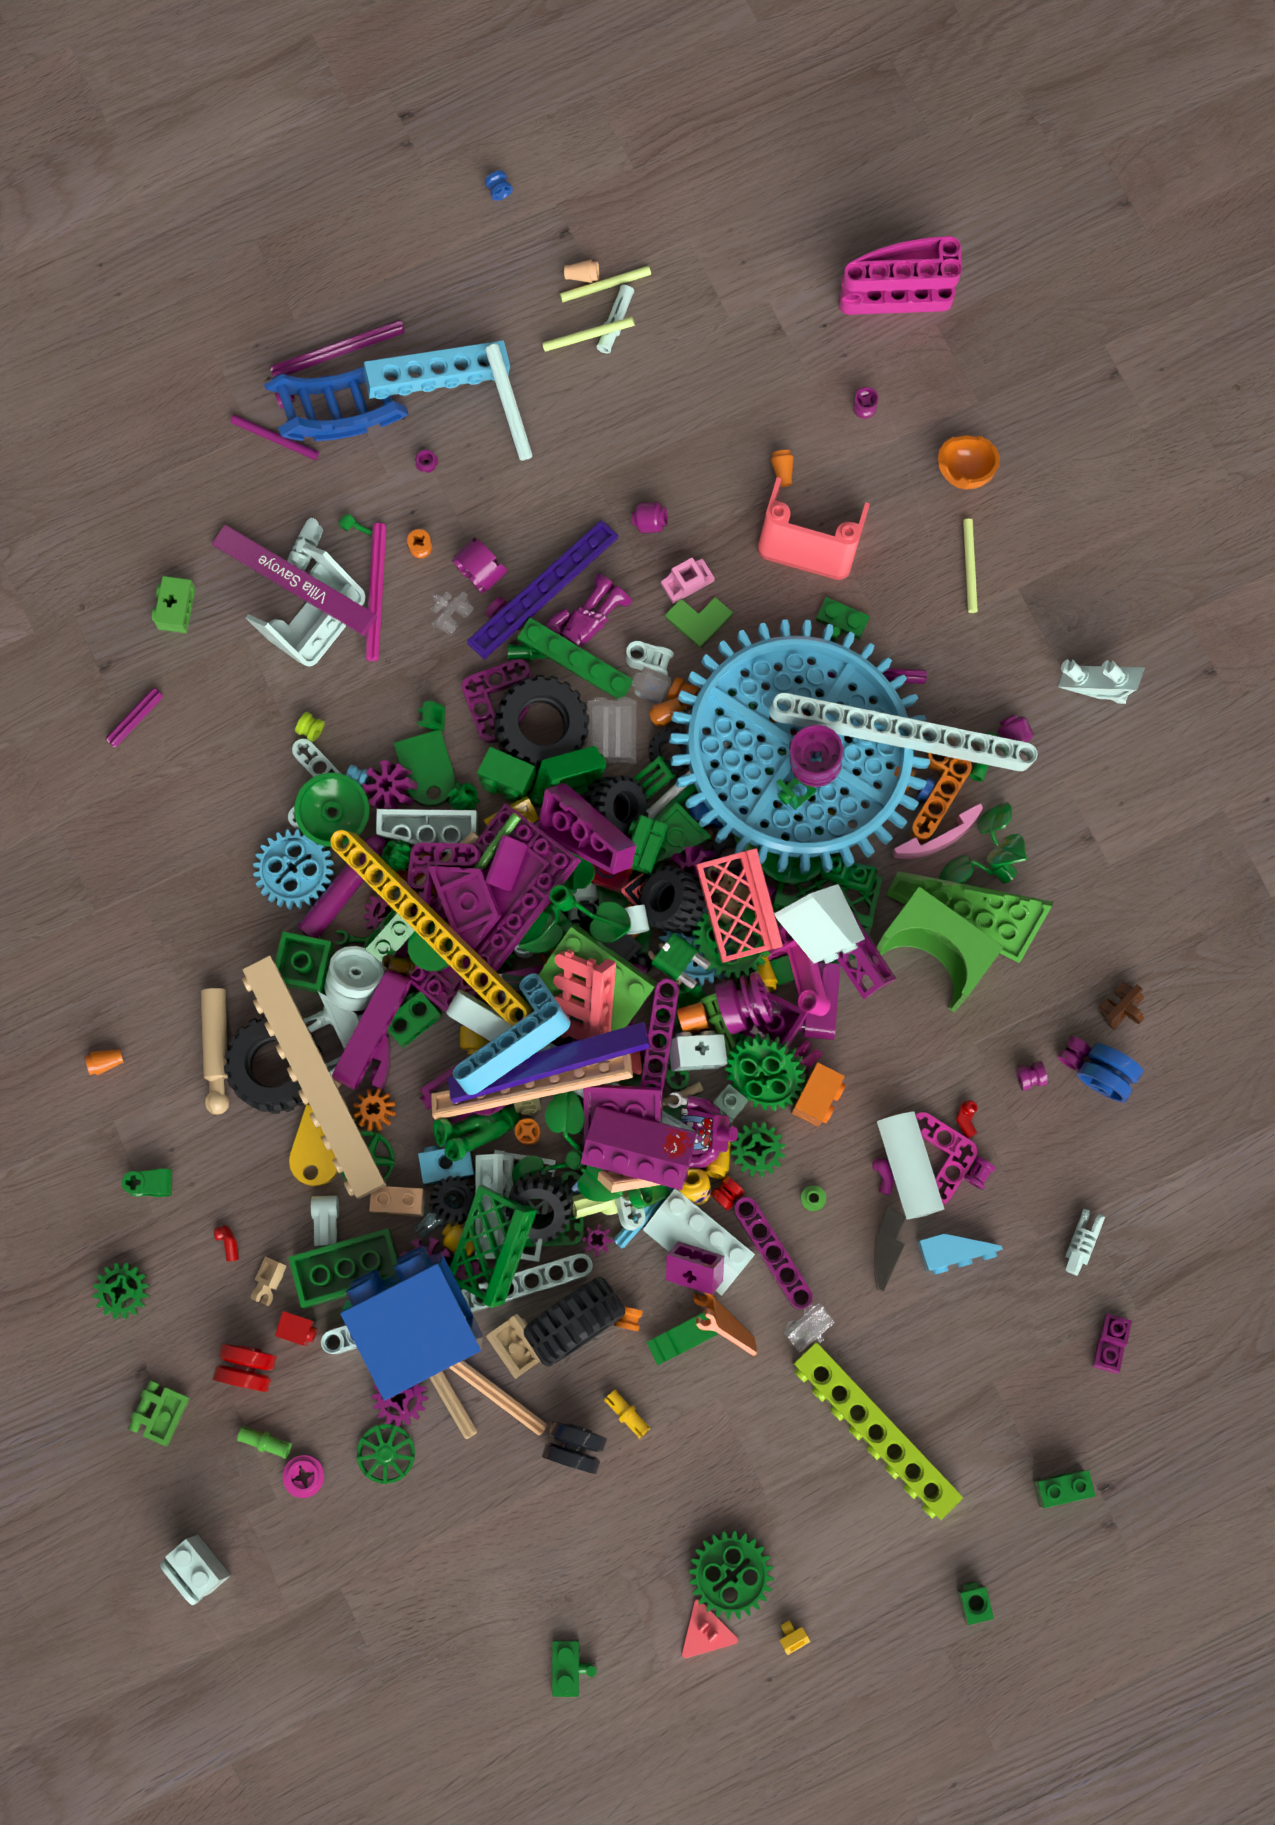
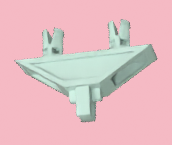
M1067 659L1061 665L1063 673L1058 687L1094 698L1110 699L1116 703L1126 704L1128 695L1138 690L1145 667H1119L1113 660L1112 663L1108 660L1105 661L1102 666H1079L1073 659L1072 662Z
M318 991L325 1006L323 1007L324 1010L303 1020L306 1024L313 1023L307 1027L311 1033L327 1024L333 1025L345 1050L362 1015L357 1016L352 1011L339 1008L327 996ZM341 1056L326 1063L328 1069L336 1067Z

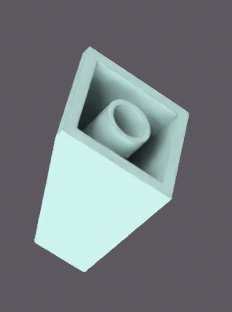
M838 884L810 893L774 913L776 919L813 963L824 960L825 964L839 958L837 953L841 951L844 954L858 948L856 943L865 939Z

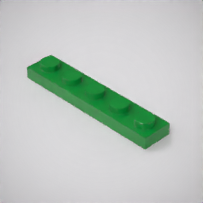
M532 618L528 619L517 638L521 643L622 702L634 682L630 677Z

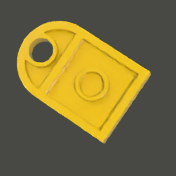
M306 1105L290 1153L289 1164L293 1175L300 1182L309 1186H322L332 1181L338 1174L332 1161L336 1156L332 1149H326L321 1139V1136L325 1134L321 1126L316 1128L309 1115L313 1110L310 1105ZM309 1166H316L318 1169V1175L313 1180L306 1179L304 1174Z

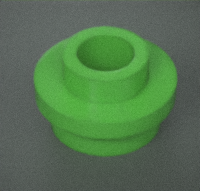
M809 1186L801 1194V1203L809 1211H818L826 1203V1194L818 1186ZM816 1194L818 1202H810L809 1195Z

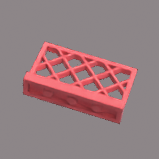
M757 848L696 864L722 963L783 947ZM740 858L742 870L739 876H736L726 869L731 860ZM726 862V863L724 864L723 868H722L721 866L717 865V864ZM713 866L721 871L714 883L706 879L703 868ZM724 873L736 879L730 892L718 886ZM739 882L748 886L749 894L745 901L733 895ZM707 884H709V885L712 886V888L710 889V891H709V888H708V885H707ZM715 889L727 895L721 908L713 904L711 900ZM730 898L743 904L736 917L724 910ZM746 906L755 912L756 917L752 925L739 919ZM714 908L718 910L717 915H715ZM722 913L734 919L727 932L718 926L717 921ZM737 922L749 928L743 941L731 935ZM752 931L761 935L763 946L753 948L746 944ZM721 933L725 935L723 940L721 937ZM728 938H731L738 942L740 946L735 954L726 956L724 945ZM743 947H746V948L750 949V950H746V951L741 952L742 949H743Z

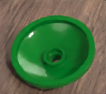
M324 773L313 777L303 785L296 797L294 813L298 827L309 840L322 846L332 847L330 841L336 831H349L356 833L358 836L362 833L369 818V802L363 788L352 778L340 773ZM330 808H335L337 810V814L335 816H330L328 814V810ZM347 836L343 840V845L349 843Z

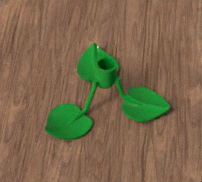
M1009 802L989 809L980 817L977 823V829L981 834L990 832L995 845L987 856V862L990 864V867L988 868L976 860L971 861L968 855H962L947 863L938 879L962 884L972 875L973 866L981 868L989 875L995 874L1003 884L1009 883L1016 877L1017 870L1012 864L1027 860L1024 838L1020 834H1012L998 842L995 836V830L1005 828L1011 820L1012 806Z
M572 853L581 862L565 883L553 887L549 894V898L554 904L552 910L555 913V919L551 914L542 912L521 939L518 946L523 950L533 953H542L554 949L561 942L564 935L563 929L557 925L560 922L559 910L569 911L576 907L594 920L590 924V933L593 938L602 943L613 942L628 933L631 928V918L627 911L615 902L600 904L597 913L594 914L576 901L573 894L577 893V889H585L591 884L595 876V868L591 862Z
M574 1091L560 1093L548 1104L545 1111V1120L551 1131L555 1133L563 1132L564 1138L574 1149L567 1153L566 1162L550 1165L545 1168L544 1162L539 1156H527L521 1159L512 1171L513 1184H516L518 1178H524L528 1172L535 1175L537 1170H542V1174L546 1175L547 1171L570 1167L571 1169H581L583 1175L578 1179L577 1186L580 1193L588 1200L606 1202L622 1197L623 1191L611 1193L597 1180L599 1172L604 1171V1169L581 1164L584 1149H581V1145L577 1144L568 1133L578 1134L582 1131L585 1124L584 1108Z

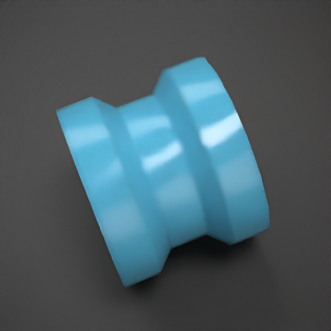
M350 765L346 776L355 780L361 787L363 784L368 785L370 781V776L366 774L368 769L360 770L357 766Z

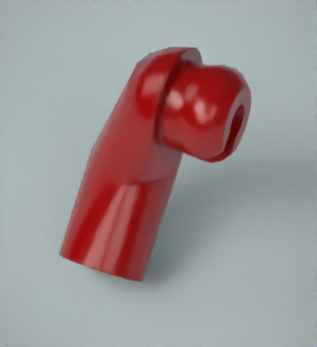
M227 1225L216 1227L214 1229V1237L217 1241H224L226 1261L238 1260L237 1240L231 1228Z

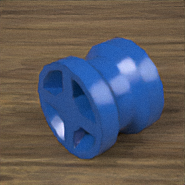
M495 171L488 175L484 181L486 187L491 190L490 195L493 200L505 199L513 191L512 185L507 182V175L504 171Z

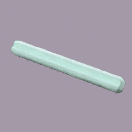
M491 344L485 350L519 459L521 461L528 460L532 457V452L498 344Z

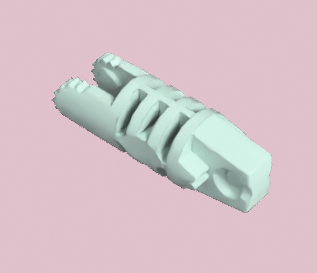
M314 517L308 519L303 526L287 562L302 571L306 570L310 559H312V556L303 548L304 544L317 547L323 534V528L321 525L319 526L318 521Z
M1087 1209L1082 1211L1065 1256L1069 1258L1066 1271L1078 1276L1082 1265L1088 1264L1105 1219L1104 1215L1098 1214L1092 1230H1086L1085 1227L1090 1217V1210Z

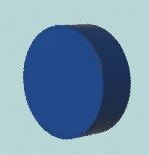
M929 777L925 779L927 781L926 786L919 790L916 799L923 803L928 800L936 784L935 780Z

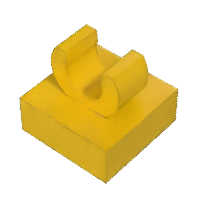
M790 1620L780 1625L786 1637L779 1641L787 1655L810 1642L803 1627L795 1631Z

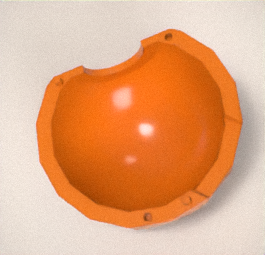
M965 435L956 438L953 436L945 441L939 449V469L945 479L959 489H977L991 481L999 468L1000 455L998 450L983 436Z

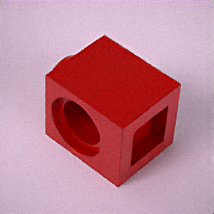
M283 1311L275 1336L308 1346L309 1342L313 1343L318 1328L314 1327L316 1321Z

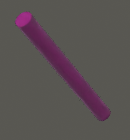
M235 414L231 418L230 422L299 454L315 461L319 457V451L282 437L276 432Z

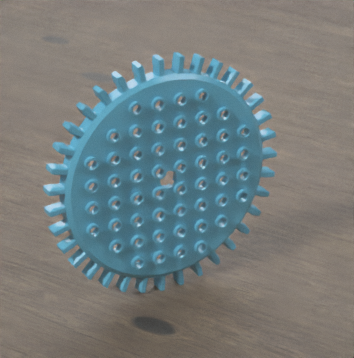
M782 620L779 628L781 637L774 638L770 637L766 624L761 623L758 627V635L761 641L754 644L750 642L746 632L741 630L737 635V639L742 649L736 653L733 652L724 640L720 642L718 650L726 660L719 665L712 657L706 654L701 663L712 673L710 677L705 679L693 671L688 677L689 682L701 689L698 696L682 690L679 694L678 700L691 705L693 709L691 714L674 711L671 721L688 725L687 734L672 733L669 737V743L687 745V754H677L671 758V766L689 764L691 774L683 775L677 779V788L695 784L698 794L691 796L685 805L687 808H691L704 802L710 810L702 816L698 824L704 827L716 818L724 827L717 833L715 841L718 844L721 843L732 832L741 839L735 847L734 854L745 851L749 843L759 848L758 856L761 865L767 858V852L778 854V872L782 873L788 866V856L800 857L801 874L809 872L811 866L810 857L818 856L821 858L824 872H830L833 867L830 854L840 852L846 867L852 866L855 861L850 847L856 844L860 846L867 858L872 856L875 851L867 837L874 833L881 842L887 845L893 837L882 824L888 819L900 829L905 826L908 821L898 814L895 808L898 804H901L907 809L915 810L919 802L904 794L906 787L909 786L922 790L926 786L927 781L911 776L912 767L926 769L930 765V759L914 757L913 749L850 737L852 742L847 743L844 740L845 735L837 734L843 746L842 767L837 778L826 786L815 787L817 792L812 795L814 801L810 802L807 800L796 810L789 804L785 805L778 798L776 781L781 779L786 783L791 782L795 778L790 765L789 750L790 743L795 736L791 735L790 730L799 732L805 728L781 722L772 723L769 720V717H771L769 708L778 694L788 693L924 722L926 720L925 715L907 716L905 708L912 706L917 701V694L908 695L900 699L895 691L903 685L907 679L906 676H898L889 682L882 674L888 670L892 662L889 657L882 660L875 667L867 660L874 649L872 643L864 647L859 655L849 649L854 641V633L849 632L844 637L842 645L830 641L833 634V625L828 624L822 633V639L811 637L812 627L810 620H805L801 628V636H791L788 620ZM807 659H812L815 664L809 665ZM774 665H779L782 670L776 671ZM746 671L749 676L743 677L740 672ZM827 673H834L835 678H830ZM800 678L802 684H796L794 679ZM761 685H768L769 690H763ZM853 685L856 691H850L848 686ZM728 691H735L736 696H730ZM820 691L823 697H817L815 692ZM869 698L875 699L876 704H871ZM754 703L757 709H750L748 704ZM777 704L779 710L788 711L785 705ZM715 710H722L723 715H716ZM825 714L829 721H836L832 714ZM850 719L852 725L860 726L856 719ZM736 723H742L744 728L738 729ZM874 724L877 730L884 731L882 725ZM708 729L710 735H704L702 730ZM898 729L902 736H908L906 730ZM762 736L765 741L759 742L756 737ZM923 736L925 740L930 741V737ZM729 742L731 744V748H725L723 746V743ZM783 749L785 750L786 754L784 756H781L778 754L777 750ZM865 750H870L872 756H867ZM749 755L752 758V761H745L744 756ZM812 757V762H813V763H814L815 761L821 762V758L819 757V758H817V759H814V758ZM710 762H717L718 768H712ZM891 763L893 765V769H887L885 764ZM897 766L900 767L898 777L894 775ZM765 769H772L773 774L767 775ZM853 769L859 770L860 775H859V776L854 775L853 772H852V770H853ZM737 775L739 777V781H733L731 779V776ZM873 783H879L881 789L874 788ZM797 784L792 789V792L800 797L805 795L807 788L803 784ZM753 788L759 789L760 794H759V795L753 794L752 789H753ZM840 789H846L848 795H842ZM718 795H725L726 801H721ZM773 802H779L781 808H775ZM861 802H866L869 807L867 809L862 808ZM745 808L747 810V814L742 815L739 812V809ZM827 809H834L835 815H830ZM794 815H800L802 821L797 822L794 819ZM760 822H767L768 828H762ZM848 822H854L856 828H850ZM815 828H820L823 834L817 835ZM781 835H787L789 841L782 840Z

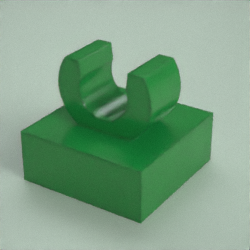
M433 701L423 702V707L417 711L423 715V719L418 721L417 725L434 731L439 729L441 731L445 730V706Z

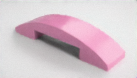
M979 804L961 813L956 820L959 825L958 827L923 845H920L917 838H914L896 847L892 852L893 858H920L945 849L960 839L972 827L983 809L982 805Z

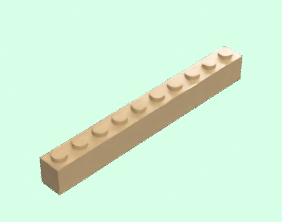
M268 956L242 969L245 974L242 981L248 992L253 990L257 998L253 1000V1003L258 1013H264L268 1020L264 1025L271 1037L275 1035L279 1042L275 1047L282 1059L287 1058L290 1064L287 1071L292 1081L298 1080L302 1088L298 1093L305 1105L309 1103L313 1110L309 1115L316 1128L321 1126L325 1134L321 1136V1139L326 1149H332L336 1156L332 1161L339 1173L344 1172L348 1180L344 1182V1185L349 1195H355L357 1199H361L386 1186L271 956Z

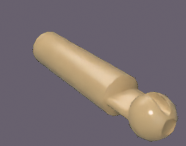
M210 988L201 990L204 1079L209 1081V1094L205 1098V1106L210 1113L218 1115L226 1112L230 1104L229 1096L225 1093L224 1080L228 1078V1075L224 1072V1065H227L224 1055L225 1051H228L226 990Z

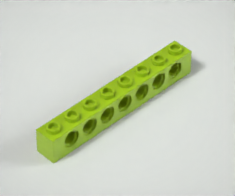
M817 1342L793 1363L796 1367L793 1371L803 1383L808 1380L814 1386L813 1394L821 1402L826 1399L832 1406L830 1412L839 1421L843 1418L850 1425L848 1431L858 1441L863 1438L869 1445L866 1450L876 1460L881 1458L887 1464L884 1469L895 1480L899 1477L906 1484L903 1489L912 1499L918 1497L924 1503L921 1508L931 1519L936 1516L942 1520L963 1499L962 1495ZM819 1366L824 1367L828 1373L826 1380L823 1382H819L814 1378V1370ZM838 1385L842 1386L846 1392L845 1398L841 1401H836L832 1397V1390ZM855 1405L863 1408L864 1415L860 1420H854L850 1415V1410ZM874 1424L879 1425L882 1429L881 1437L876 1440L871 1439L868 1433L869 1428ZM891 1444H897L900 1448V1455L896 1459H891L887 1455V1448ZM914 1463L917 1465L919 1472L915 1478L910 1479L907 1477L905 1469L909 1464ZM928 1483H934L937 1488V1493L932 1498H927L924 1494V1487Z

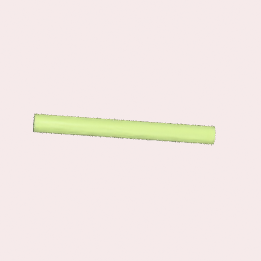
M645 266L560 293V298L563 303L649 276L651 271L649 266Z
M631 316L543 342V348L545 352L635 326V322Z
M964 519L968 612L975 613L978 611L973 520Z

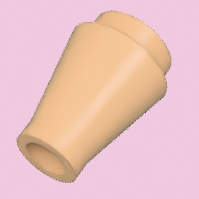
M590 259L565 265V279L588 283L598 281V261Z

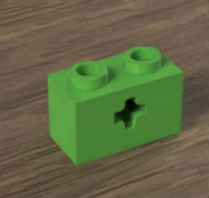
M162 577V582L157 585L156 589L157 607L154 606L152 610V621H154L159 630L180 633L188 632L196 590L191 580Z

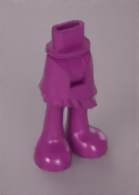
M601 574L595 576V588L581 608L578 607L576 611H573L564 630L560 633L563 638L580 648L582 647L581 645L586 644L599 630L605 627L603 624L609 621L606 617L617 605L628 607L633 602L620 587L614 586L608 578ZM610 592L609 596L603 602L600 608L596 612H592L595 606L604 597V595Z

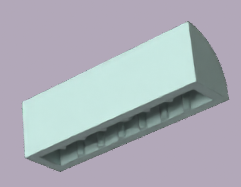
M915 1112L902 1113L877 1121L906 1219L924 1217L944 1210Z

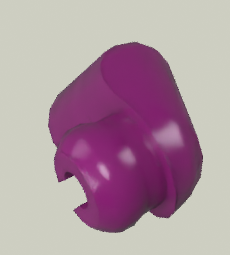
M876 1158L872 1163V1168L879 1172L882 1177L879 1193L891 1196L895 1179L889 1160L886 1158Z

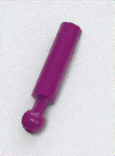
M378 835L368 837L364 842L378 856L382 857L383 848L387 845L386 841ZM364 853L360 856L359 861L361 865L366 861ZM346 863L296 927L307 937L319 939L365 880Z

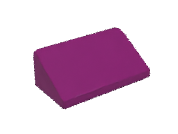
M503 835L485 883L511 891L528 845Z

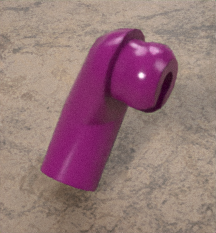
M564 608L547 620L546 627L561 636L562 624L568 621L571 615Z

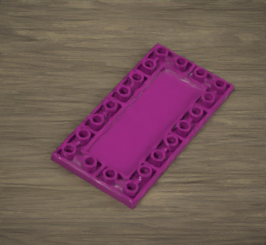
M507 803L502 806L474 843V846L480 849L483 855L511 814L514 812L521 817L508 837L527 844L528 848L511 891L490 885L502 916L474 949L496 972L551 901L549 898L551 889L557 885H563L581 862L575 855ZM470 852V855H465L464 858L470 860L475 854ZM493 858L489 862L487 867L484 869L486 877L492 864ZM437 892L431 900L430 907L450 926ZM409 938L393 956L401 958L405 956L410 957L408 953ZM468 956L463 959V966L466 969L470 966V958ZM415 964L414 972L411 975L405 976L412 979L411 984L445 1012L458 990L465 991L475 998L479 996L450 965L441 971L430 972L419 968ZM485 973L480 978L482 986L488 983V976Z

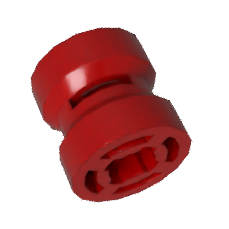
M726 1176L722 1180V1185L711 1192V1197L726 1211H729L733 1207V1202L736 1199H740L745 1194V1191L732 1178Z

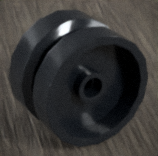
M552 1421L549 1435L554 1439L562 1441L563 1444H545L542 1457L574 1469L597 1474L600 1460L593 1455L587 1454L586 1451H604L607 1438L592 1433V1430L581 1426Z

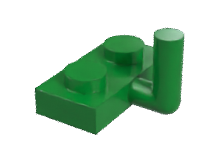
M828 597L825 598L816 617L817 622L826 626L828 624L833 625V634L830 641L837 643L841 633L848 634L849 632L854 633V638L860 640L870 619L869 615Z
M553 1640L552 1697H579V1674H587L589 1677H594L597 1674V1665L595 1663H579V1640Z

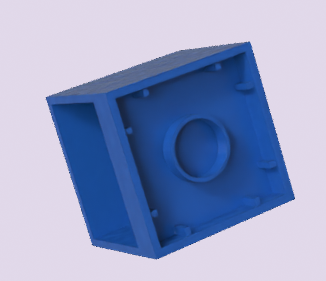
M425 1246L418 1247L396 1260L398 1263L394 1266L396 1274L382 1280L376 1269L352 1281L349 1284L351 1288L345 1291L348 1299L340 1314L384 1401L482 1351L483 1333L441 1251L429 1256Z

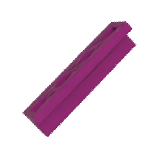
M854 915L865 939L856 943L857 949L846 954L843 951L837 953L839 956L837 960L862 998L866 999L878 989L892 983L897 978ZM849 954L855 955L858 959L857 968L852 967L849 963ZM863 975L869 976L874 984L868 990L862 983Z

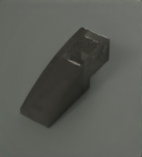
M888 1207L884 1210L874 1249V1276L876 1289L880 1292L885 1290L905 1245L896 1240L906 1216Z

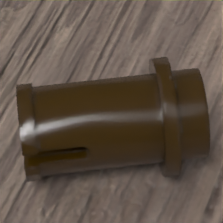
M387 954V956L383 957L382 968L408 976L414 972L415 963L408 956L401 958Z

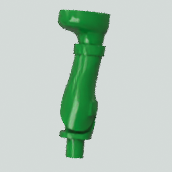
M510 1106L490 1116L473 1114L453 1125L445 1118L437 1119L433 1124V1132L439 1147L445 1146L444 1152L446 1157L452 1161H458L463 1159L467 1152L473 1151L475 1148L496 1140L506 1132L513 1130L514 1125L521 1118L516 1113V1110Z

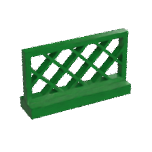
M876 876L875 890L868 894L858 890L862 897L853 902L845 894L851 888L846 886L841 888L839 885L850 909L862 927L868 928L869 933L883 879L881 876ZM814 877L811 879L814 885L805 890L801 888L799 883L794 884L799 892L794 896L782 894L783 887L788 885V883L779 882L773 912L776 913L800 900V897H805L807 893L814 889L822 890L821 886L830 880L823 879L817 882ZM865 901L870 908L869 915L858 913L854 906Z
M479 1185L450 1266V1270L459 1287L484 1300L483 1304L490 1308L503 1305L537 1209L531 1206H522L484 1185ZM484 1194L490 1197L493 1208L485 1211L482 1204ZM505 1206L514 1209L512 1219L508 1222L505 1221L501 1210ZM495 1211L500 1225L491 1228L486 1214ZM481 1217L485 1231L477 1235L474 1222L475 1219ZM501 1228L505 1239L503 1244L498 1246L493 1231ZM487 1234L492 1249L483 1252L478 1238ZM470 1241L473 1242L477 1255L471 1258L468 1257L465 1249ZM493 1252L496 1264L494 1268L489 1269L484 1255ZM479 1258L483 1272L475 1275L470 1261ZM463 1264L469 1277L466 1280L456 1276L459 1266ZM484 1275L488 1283L486 1292L479 1288L476 1280Z

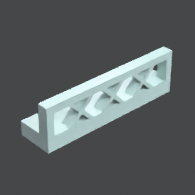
M502 1154L476 1155V1192L479 1185H484L503 1195L504 1189V1196L508 1198L513 1186L514 1156ZM484 1194L482 1204L485 1211L493 1208L490 1197ZM507 1206L502 1207L501 1210L504 1215L505 1221L507 1222L508 1216H506L505 1212ZM495 1211L486 1214L491 1228L500 1225ZM481 1217L475 1219L477 1235L485 1231ZM502 1229L493 1231L497 1245L503 1244L505 1237ZM487 1234L478 1238L483 1252L492 1249ZM493 1252L484 1255L486 1259H495Z

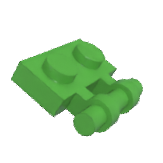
M150 1380L147 1388L143 1389L140 1395L142 1399L137 1410H133L130 1418L132 1421L128 1429L137 1433L140 1425L143 1424L147 1426L143 1437L167 1447L190 1397L168 1387L164 1388L161 1396L157 1395L156 1391L159 1383ZM151 1402H153L157 1406L150 1418L146 1416V1412Z

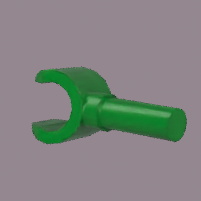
M349 514L344 515L338 521L339 526L346 532L351 527L369 536L373 532L360 525Z
M338 930L336 934L345 935V939L342 942L335 941V943L342 947H347L350 943H365L367 937L350 936L344 930Z

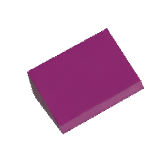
M770 993L773 1005V1022L766 1023L761 1016L762 1024L757 1027L752 1019H750L748 1030L743 1031L741 1034L745 1037L749 1035L752 1039H754L757 1033L760 1034L762 1039L765 1038L766 1034H769L772 1041L779 1036L780 1044L786 1041L790 1044L809 1013Z

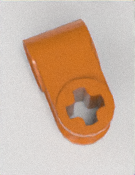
M701 1002L677 1009L683 1031L696 1034L709 1029Z

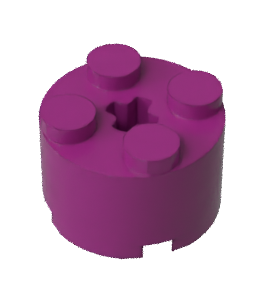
M475 536L451 560L458 571L465 578L468 577L481 594L485 591L488 592L508 572L502 563L500 565L497 563L495 555Z

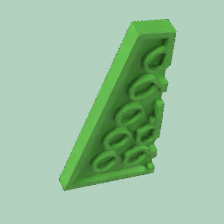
M900 871L896 874L886 894L906 905L916 890L921 887L1002 945L1004 948L1000 954L1018 963L1021 962L1054 903L1053 901Z

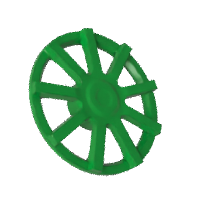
M381 1424L369 1429L361 1437L357 1447L356 1458L360 1470L368 1479L380 1484H390L401 1480L411 1470L415 1459V1447L411 1437L405 1430L396 1427V1425ZM380 1429H392L388 1442H384ZM375 1431L380 1443L378 1446L366 1440ZM398 1431L406 1440L394 1446L392 1442ZM409 1443L411 1456L397 1453L398 1449ZM363 1444L374 1449L375 1453L362 1456ZM376 1459V1463L367 1471L363 1460ZM395 1459L409 1460V1464L404 1471L396 1464ZM379 1465H383V1479L372 1475ZM388 1465H392L399 1475L397 1477L388 1479Z

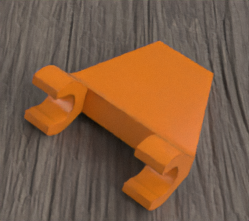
M694 1293L693 1299L697 1305L708 1306L704 1311L705 1316L709 1319L702 1320L697 1317V1327L701 1330L718 1332L755 1356L757 1354L755 1337L716 1300L714 1295L704 1293L706 1294L705 1296H699Z

